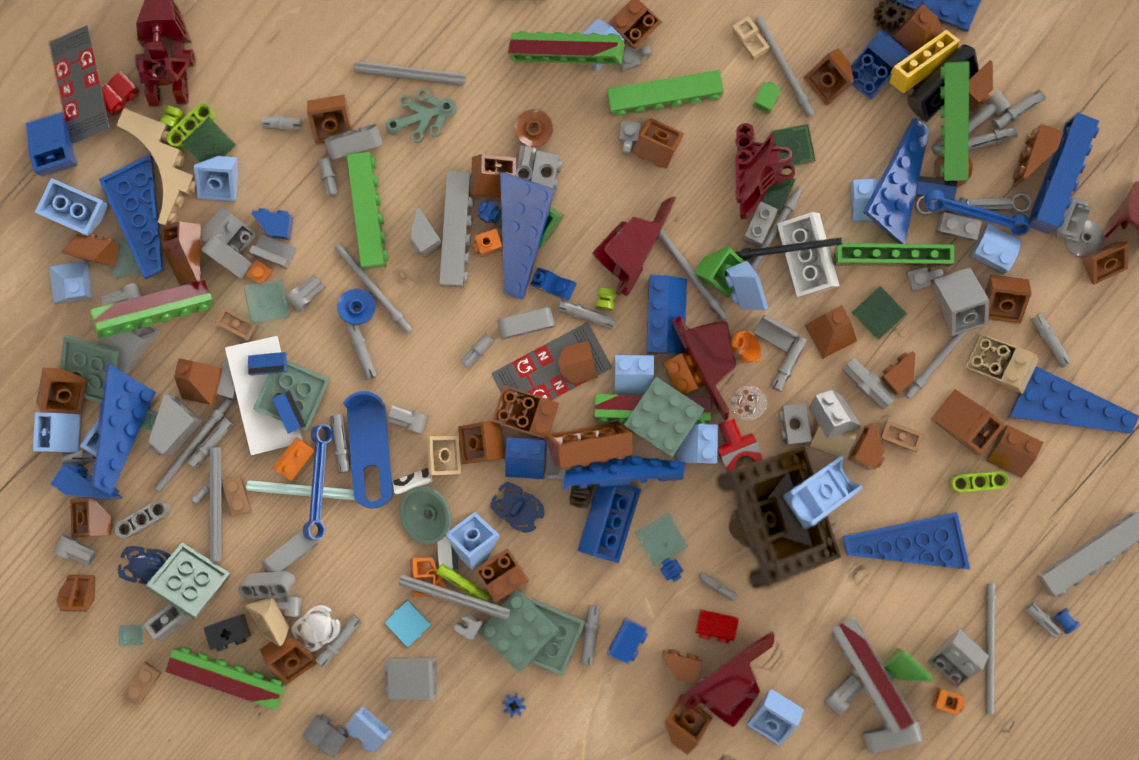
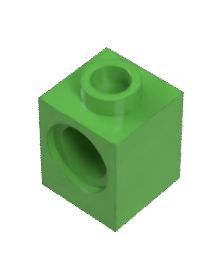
M763 82L753 107L770 114L781 91L778 85L773 82Z

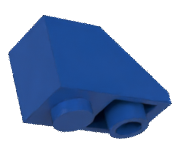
M258 208V211L252 210L254 218L271 238L291 240L293 217L287 211L277 210V213H273L269 209Z

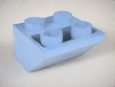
M35 412L33 451L79 452L81 415Z

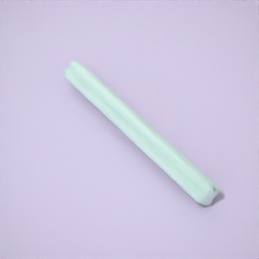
M247 481L246 490L311 496L312 486ZM323 487V498L355 500L353 490Z

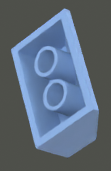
M51 178L35 213L88 236L102 222L109 204Z

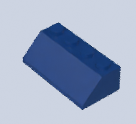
M669 275L649 276L646 354L679 355L685 352V348L672 320L681 315L686 323L687 279Z
M597 485L577 551L619 563L641 489L629 485L602 487Z

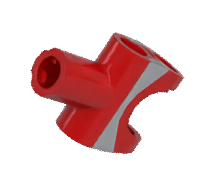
M734 418L719 424L726 444L717 447V452L726 471L735 469L736 461L741 456H747L753 462L763 460L753 433L742 437Z

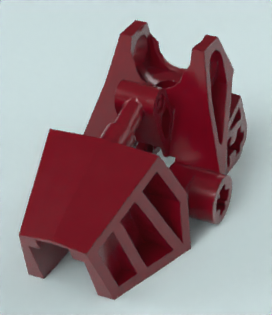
M144 0L136 22L137 40L141 47H144V54L135 55V64L139 71L140 84L145 85L144 95L150 107L161 106V93L158 86L170 85L172 83V92L177 104H188V78L185 69L187 67H194L196 65V58L193 49H184V43L191 42L180 10L174 0ZM162 36L172 39L173 58L169 57L165 44L161 41Z

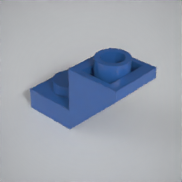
M537 268L530 285L569 301L577 283L559 277L549 270Z

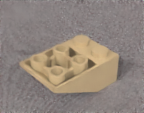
M981 333L965 368L1005 388L1023 394L1039 359L1033 352Z

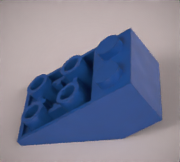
M883 29L880 30L851 64L854 80L852 85L872 100L891 78V71L894 66L910 56L911 53Z
M63 112L26 123L29 156L35 173L43 177L78 166Z
M63 464L50 483L65 495L102 499L123 498L118 494L119 490L115 487L111 495H105L92 488V476L87 473L88 469L80 464L77 466L75 464Z

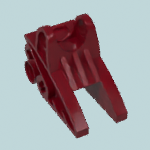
M743 123L737 127L735 140L738 151L735 157L737 204L740 203V218L747 219L758 207L768 188L791 180L795 176V168L790 164L793 158L792 151L787 147H776L773 133L767 137L764 143L756 142L753 126L749 123ZM781 153L789 154V156L785 159H780L778 157ZM783 169L792 170V172L789 175H783L781 173Z

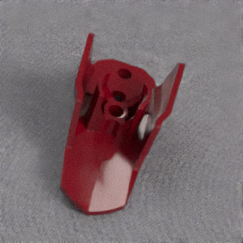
M675 196L661 203L653 222L637 217H632L628 222L622 221L592 252L593 256L609 272L619 278L620 281L616 288L617 295L623 294L628 296L643 271V265L676 200Z
M680 315L672 320L685 350L689 351L690 358L708 393L726 421L729 418V408L716 385L736 365V359L733 357L730 345L731 335L727 321H721L689 329Z
M773 631L757 640L709 677L703 678L689 689L680 699L685 709L690 710L699 704H703L723 722L731 727H735L760 693V688L750 663L773 647L775 637Z

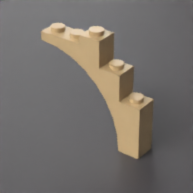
M124 108L117 126L138 138L147 147L154 157L161 174L163 203L158 223L162 226L175 223L178 207H181L184 202L183 195L191 196L196 191L195 176L178 169L184 163V153L177 148L165 144L167 142V134L171 128L164 123Z

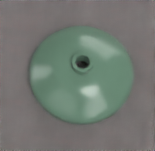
M417 487L410 490L402 499L400 519L405 531L411 538L423 544H433L442 540L447 535L451 526V512L446 500L439 492L429 487Z

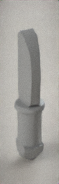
M210 480L193 495L192 503H199L208 492L210 493Z
M700 572L699 578L704 584L716 590L717 593H721L729 598L730 601L737 599L735 592L730 591L723 584Z

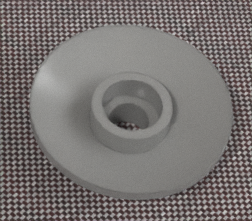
M1086 220L1078 243L1065 240V244L1072 254L1084 257L1101 249L1103 233L1096 223ZM1084 234L1089 236L1088 241L1084 239Z

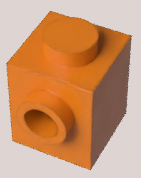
M497 229L475 236L476 241L473 244L476 253L480 252L482 257L503 250Z

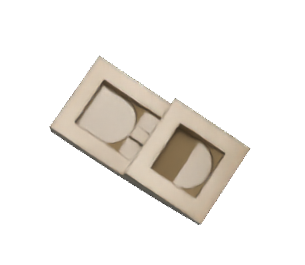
M749 16L732 26L741 43L754 60L770 50V46L759 34V29Z

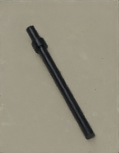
M838 237L758 249L744 248L742 251L735 253L741 259L749 260L757 256L842 245V238Z

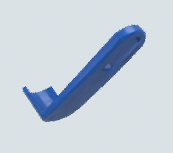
M368 391L353 393L343 402L347 409L353 493L354 499L358 504L365 508L375 509L386 505L393 496L386 409L383 400L378 395ZM369 466L379 468L381 498L376 501L366 499L364 469Z

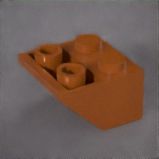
M630 0L608 22L625 39L624 43L634 49L662 23L640 0Z
M487 154L472 157L471 195L501 198L500 172L516 176V158Z
M508 548L475 569L495 602L529 581Z

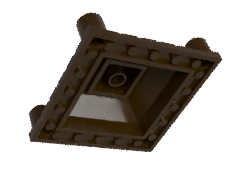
M805 446L722 472L717 477V485L721 491L729 492L734 490L736 510H734L731 516L729 531L732 537L740 544L749 547L758 562L759 568L752 569L748 577L750 585L755 589L775 586L841 558L828 516L826 515L814 525L804 529L783 497L790 490L814 475Z

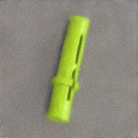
M444 563L436 571V574L466 593L465 595L485 602L489 600L490 594L480 589L475 582L468 581L450 569Z

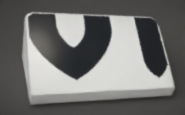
M426 468L394 480V493L399 495L431 483L433 479L432 476H429V469Z

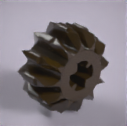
M886 0L885 3L879 2L878 7L874 9L875 15L873 16V20L878 21L876 27L882 25L884 31L888 27L889 32H892L894 28L899 29L900 24L905 21L903 16H905L906 11L901 10L903 4L897 6V0H894L893 3L890 0Z
M593 484L587 485V488H580L579 485L572 486L570 504L577 508H587L590 503Z

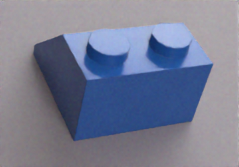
M507 438L505 477L544 479L546 440Z
M625 617L607 651L608 655L629 664L630 660L634 662L639 652L636 650L639 643L643 644L648 634L645 633L647 629Z

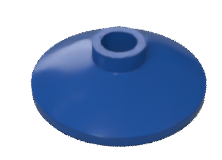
M362 289L346 291L341 295L337 303L339 316L342 320L352 325L368 322L373 317L376 309L374 298ZM355 307L360 308L358 312L353 311Z

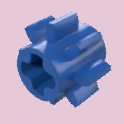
M489 200L486 203L480 202L476 209L479 212L478 217L488 224L492 220L497 222L501 215L498 212L500 207Z
M668 558L662 562L663 567L660 568V571L667 581L672 579L675 582L682 578L680 573L683 572V569L677 559L671 561Z
M517 692L513 697L507 694L508 702H502L503 705H506L503 712H510L511 718L515 713L521 716L520 709H526V706L522 705L525 698H518ZM513 700L517 701L516 704L519 705L515 710L512 709V705H509Z

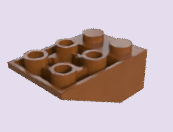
M1041 124L1036 129H1033L1031 133L1027 134L1024 144H1026L1025 151L1021 152L1018 162H1021L1019 169L1016 168L1012 177L1014 180L1013 186L1016 187L1058 149L1063 131Z
M179 221L162 226L161 246L179 285L200 281L202 273L200 268V258L202 256L200 249V240L202 238L201 224Z
M504 385L492 422L545 439V434H550L559 403Z
M954 389L931 418V420L975 455H982L1006 425L990 411Z

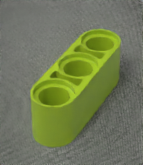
M205 103L197 105L167 134L168 143L179 150L187 148L214 122L216 118L214 110ZM208 110V111H209L208 116H206V117L203 118V117L201 116L202 113H203L204 111ZM195 123V128L189 131L188 126ZM181 136V141L175 144V138Z
M1001 471L955 475L950 478L948 485L953 492L994 490L1005 488L1009 483V478L1006 473ZM996 475L1001 477V484L999 486L994 482ZM977 477H980L982 479V485L980 487H977L975 485V479ZM958 478L963 481L961 489H958L955 485Z

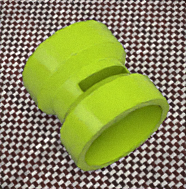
M166 105L164 109L165 114L160 118L159 122L173 129L178 124L179 119L182 118L184 112L173 106Z
M599 287V298L596 300L595 307L614 310L613 300L616 297V290Z

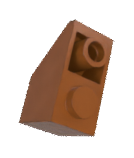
M913 351L909 354L904 352L897 358L899 362L896 365L892 366L890 364L882 371L884 375L880 378L895 395L901 393L914 381L915 353Z
M668 649V652L663 651V657L679 681L691 684L698 683L702 660L698 659V655L687 653V656L679 655L680 651Z

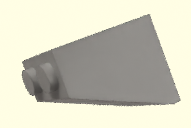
M970 267L934 279V293L952 336L988 325L989 299Z
M152 325L146 328L139 327L128 333L121 332L109 338L102 337L97 344L119 350L117 369L128 374L132 372L161 331Z
M165 394L148 441L153 445L151 449L158 455L173 456L204 421L179 398Z
M436 656L389 658L387 660L388 663L384 664L385 675H388V682L385 683V694H388L389 699L434 700L436 698Z

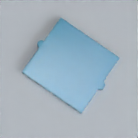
M408 600L398 610H394V614L385 622L407 647L417 638H421V634L431 625Z

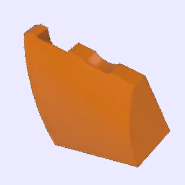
M432 557L410 559L411 578L448 589L443 577L436 574L438 569ZM412 589V598L431 596Z

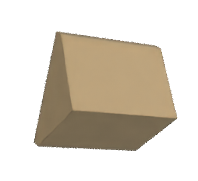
M817 422L809 447L837 457L842 456L846 459L855 442L857 429L827 439Z
M428 436L429 476L461 474L459 436Z
M267 598L247 604L245 607L262 637L281 646L284 643L289 626L274 598Z

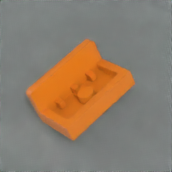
M689 351L663 362L675 389L683 395L705 386L690 358Z
M296 437L272 468L292 481L311 458L315 450L308 443Z

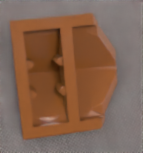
M588 341L563 347L558 365L561 374L572 384L598 378Z
M68 575L67 580L58 593L57 603L59 609L67 612H87L95 598V576Z

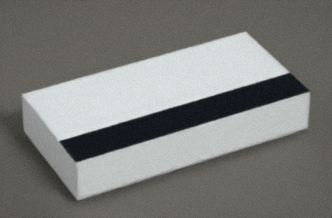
M445 536L437 542L439 567L444 563L450 569H459L458 554Z

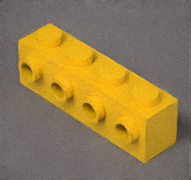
M945 30L895 65L891 71L890 83L902 93H905L936 71L958 49L960 40Z

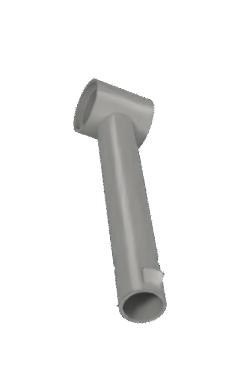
M1000 90L986 101L987 105L969 118V133L994 113L998 116L1011 106ZM945 137L931 148L936 156L941 155V145H945Z

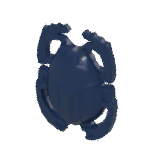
M506 482L501 485L499 491L504 489V497L495 502L497 497L496 495L493 496L490 506L492 510L502 519H504L505 515L508 516L505 520L512 528L524 533L534 531L536 529L534 521L537 518L542 519L545 514L542 503L532 494L524 492L523 495L520 494L523 489L513 483ZM513 488L516 490V493H508L507 489ZM532 499L536 502L539 511H536V507ZM498 503L501 504V507H502V509H503V512H500V511L498 510V508H497V504H498ZM515 523H516V524H519V525L528 524V526H527V527H518V526L515 525Z
M126 547L120 557L122 559L126 555L129 563L123 570L122 565H118L119 577L136 583L137 578H140L139 583L146 586L165 563V560L157 553L165 556L167 560L171 555L160 549H147V553H145L144 547ZM132 551H139V554L129 556ZM125 570L131 572L133 577L127 576Z

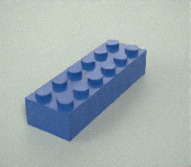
M1077 112L1066 121L1058 149L1052 156L1029 216L1031 228L1048 234L1063 225L1065 209H1068L1072 202L1070 196L1079 184L1077 180L1078 175L1083 172L1086 163H1084L1085 157L1092 150L1093 145H1090L1093 138L1095 139L1099 132L1097 127L1099 120Z

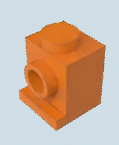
M937 687L931 705L940 710L958 715L959 711L962 712L965 701L963 700L964 696ZM947 698H951L950 704H946Z

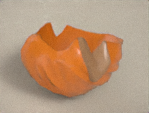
M746 330L733 333L730 339L733 357L746 364L752 362L759 363L761 359L760 341L755 339V334Z

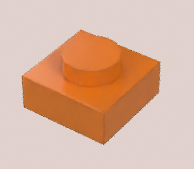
M256 259L246 273V276L263 286L273 270Z

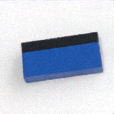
M919 176L916 196L922 197L928 191L940 190L943 192L944 198L955 201L958 181H944V179Z
M285 352L248 356V375L250 376L287 372V353Z
M290 391L272 398L288 434L306 426Z

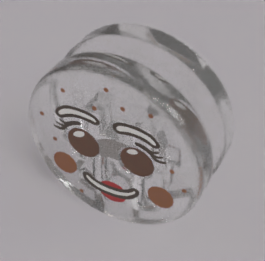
M755 386L739 388L734 392L730 400V408L733 415L745 422L755 421L760 418L767 407L765 394Z

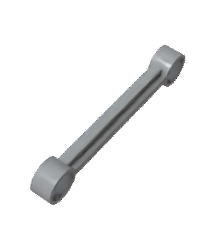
M1018 193L1012 198L972 199L970 205L985 210L1011 209L1016 214H1022L1030 208L1031 198L1025 193ZM922 196L915 202L914 209L918 215L928 216L932 213L931 211L923 212L919 208V202L924 200V196ZM1021 197L1026 201L1024 210L1016 208L1014 204L1015 198Z

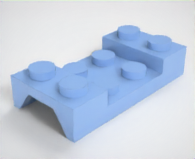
M842 456L834 459L806 481L783 495L804 529L817 523L863 489L862 485L851 482L842 469L844 461Z

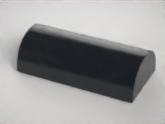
M966 44L961 45L945 61H969V80L979 71L976 51L973 47ZM945 62L907 98L910 108L925 123L941 109V106L945 105V98H941V87L945 86V79H941V67H945Z

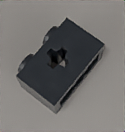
M245 614L203 628L210 650L216 648L217 652L229 648L228 644L235 642V645L247 642L246 638L251 636ZM231 631L232 635L225 637L224 633Z

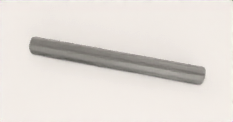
M356 61L354 64V70L358 73L464 85L466 80L464 74L360 61Z
M211 447L210 561L220 562L222 560V449L220 447Z
M402 575L399 580V585L502 619H508L510 615V610L405 575Z

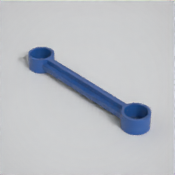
M940 190L928 191L924 196L925 208L931 212L940 211L941 209L953 211L1009 227L1011 233L1017 236L1024 235L1030 230L1029 219L1024 214L1010 217L946 199Z
M326 424L316 425L311 430V439L315 443L309 521L303 526V535L308 540H320L325 535V526L321 522L327 443L333 438V430ZM320 428H323L326 433L323 441L318 436ZM312 524H315L318 528V533L315 537L310 533Z

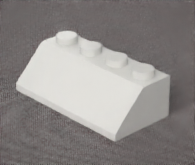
M810 212L777 224L783 245L827 239L820 213ZM829 247L785 253L797 297L823 292L840 286Z

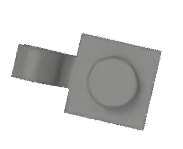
M649 45L638 51L632 47L623 51L621 62L623 72L641 66L640 60L651 56Z
M622 121L619 141H624V155H630L632 143L637 142L641 123Z
M925 267L907 272L912 291L930 287V280L944 276L942 268L928 272Z

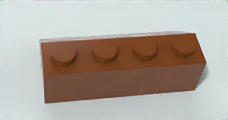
M618 422L545 434L553 463L561 469H570L575 465L587 466L591 462H607L608 459L613 458L624 459L626 456L633 455L632 432Z

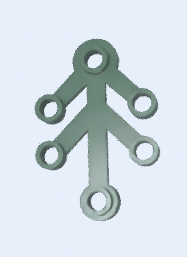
M421 89L417 93L419 101H427L436 106L428 109L411 101L408 96L403 95L399 99L400 105L403 108H409L418 113L399 120L391 118L386 123V129L390 134L396 135L400 133L402 127L421 121L417 130L411 134L412 140L415 143H420L423 140V134L431 118L439 115L436 123L429 128L430 134L433 137H438L441 134V127L446 117H450L456 112L457 107L454 100L450 98L440 100L429 95L425 89ZM426 93V97L420 98V94ZM404 99L409 100L406 105L402 104ZM449 104L450 108L445 110L443 108L444 105ZM394 122L397 124V126L395 128H391L390 124ZM438 128L439 130L437 133L434 134L432 133V129ZM416 134L421 135L420 139L418 140L414 139V136Z

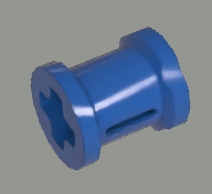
M1067 608L1062 609L1053 617V620L1058 621L1064 628L1065 634L1073 632L1080 625L1078 621H1074L1069 615Z

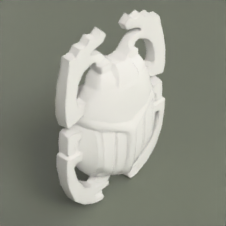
M324 605L311 608L291 628L295 639H298V636H300L304 641L302 645L310 653L319 650L322 645L333 641L340 631L339 621L331 619V609ZM301 624L302 627H301V630H300V632H299V631H298V626ZM312 643L316 646L310 647L308 644Z

